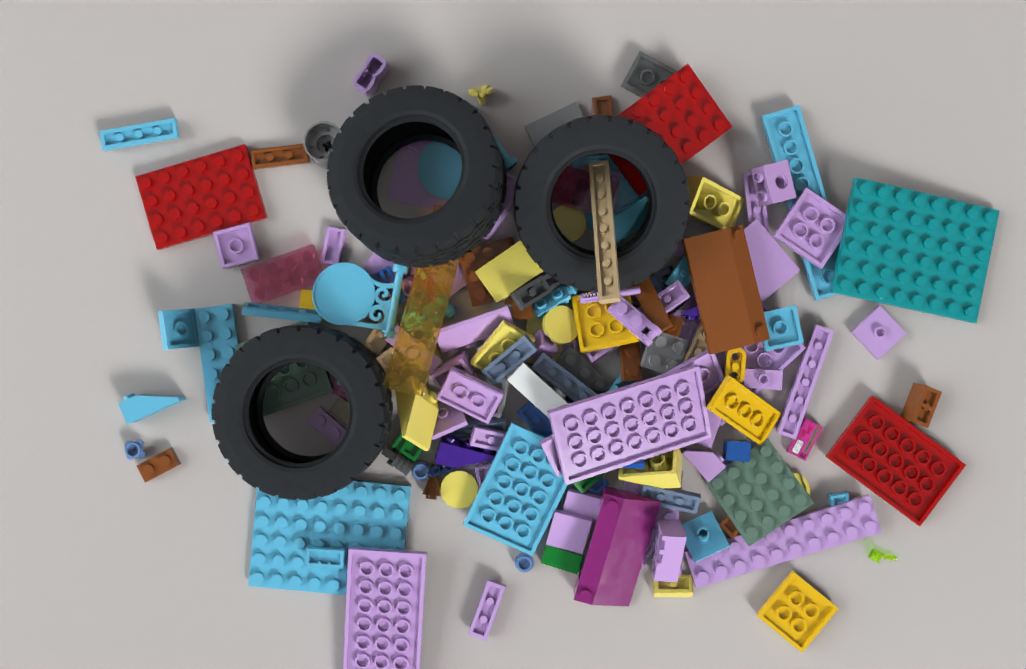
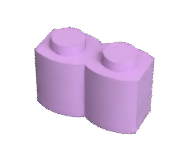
M376 53L371 54L365 62L364 69L354 79L353 85L356 90L367 98L373 96L378 89L379 82L389 72L387 61Z

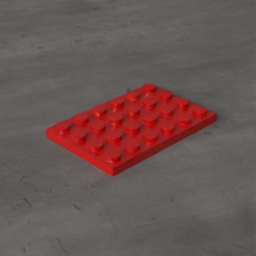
M686 64L618 115L639 122L660 135L667 145L673 149L681 164L732 128L728 119L689 64ZM608 154L637 196L647 191L642 176L634 166L620 157Z
M245 144L135 176L157 250L213 235L214 231L268 218L256 175L252 169L248 148Z
M874 396L868 398L825 456L918 526L922 525L966 466V464Z

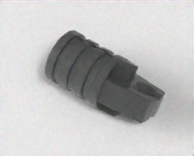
M385 447L381 452L383 456L389 459L387 464L395 467V469L404 473L405 476H407L415 464L414 461L397 449L393 452Z

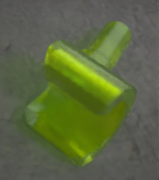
M875 549L868 556V558L877 563L880 562L881 558L897 561L896 556L886 555Z

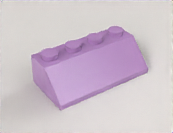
M506 306L433 332L442 353L447 352L450 355L459 352V347L465 346L468 349L477 346L476 342L483 340L485 343L503 320L513 325L514 322L509 307Z

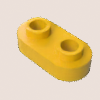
M742 348L728 350L725 354L724 378L726 375L730 376L732 372H735V380L740 384L744 380L746 353ZM733 353H737L738 358L736 360L732 359Z

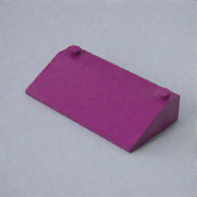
M604 486L599 503L600 511L582 572L578 574L574 587V600L590 605L629 607L661 501Z

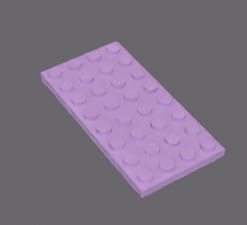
M697 364L547 410L563 480L566 485L712 438L700 367Z
M349 547L343 669H420L427 552Z

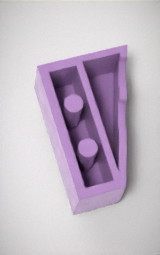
M657 519L652 563L654 581L677 582L679 575H681V562L687 537L686 530L682 527L680 520Z

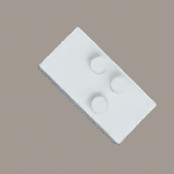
M525 361L506 376L507 380L548 418L547 410L570 404L565 399L566 395L557 387L553 388L548 383V380L534 371Z

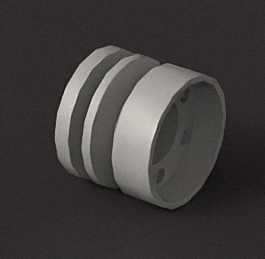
M320 121L313 124L307 129L303 141L306 153L324 169H327L329 153L333 151L331 149L337 133H341L336 124L329 121Z

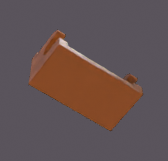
M913 383L901 417L906 421L928 428L942 392L927 385Z

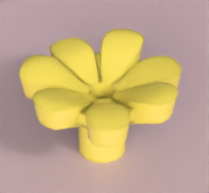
M483 85L481 89L473 88L469 89L468 92L469 95L478 98L479 105H485L486 96L493 93V87L488 88V85Z

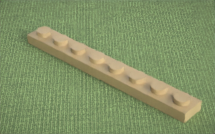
M608 160L589 163L598 298L600 304L621 301L610 167Z

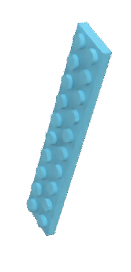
M800 105L761 116L773 162L788 159L796 197L798 198L803 189L807 187L827 201ZM797 198L785 201L788 212ZM840 243L822 269L801 257L814 301L837 295L830 293Z

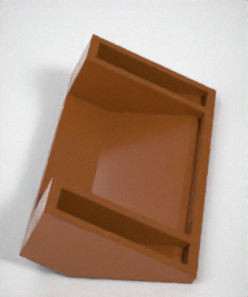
M743 224L682 239L709 355L769 340L770 336Z

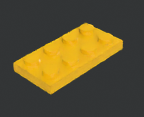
M726 375L706 409L760 446H762L782 414L728 375Z

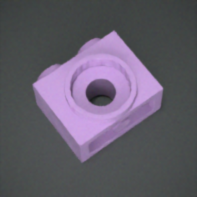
M788 159L751 169L760 207L797 198Z

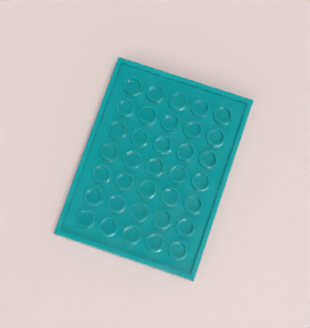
M858 177L853 178L830 293L968 323H977L1000 210Z

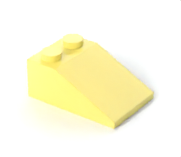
M688 176L687 183L690 191L689 219L717 230L734 227L744 198L703 176Z
M412 378L395 388L401 433L403 438L424 451H428L439 412L438 400L436 399L437 394L425 387L423 383Z
M680 448L648 458L646 459L645 469L619 468L618 479L662 489L681 488L682 453Z

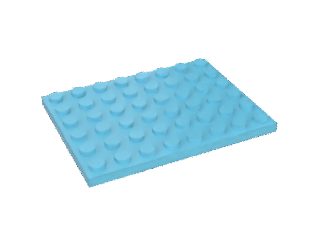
M354 480L351 484L337 490L333 494L310 500H300L299 498L296 500L282 499L278 495L274 497L263 493L257 487L248 586L346 595L348 550L350 546L405 550L411 485ZM306 547L346 548L345 568L305 566Z

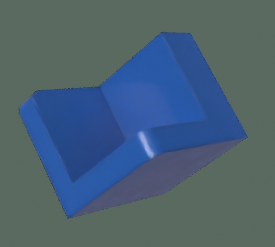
M724 439L722 457L725 460L750 461L751 442Z

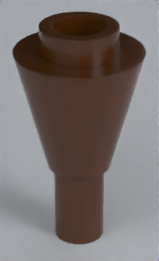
M438 476L428 477L422 493L426 495L425 499L437 500V496H441Z

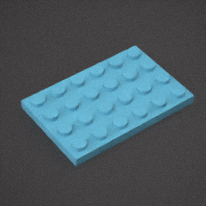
M511 422L468 511L463 526L533 556L567 487L562 474L557 477L539 443L547 437Z

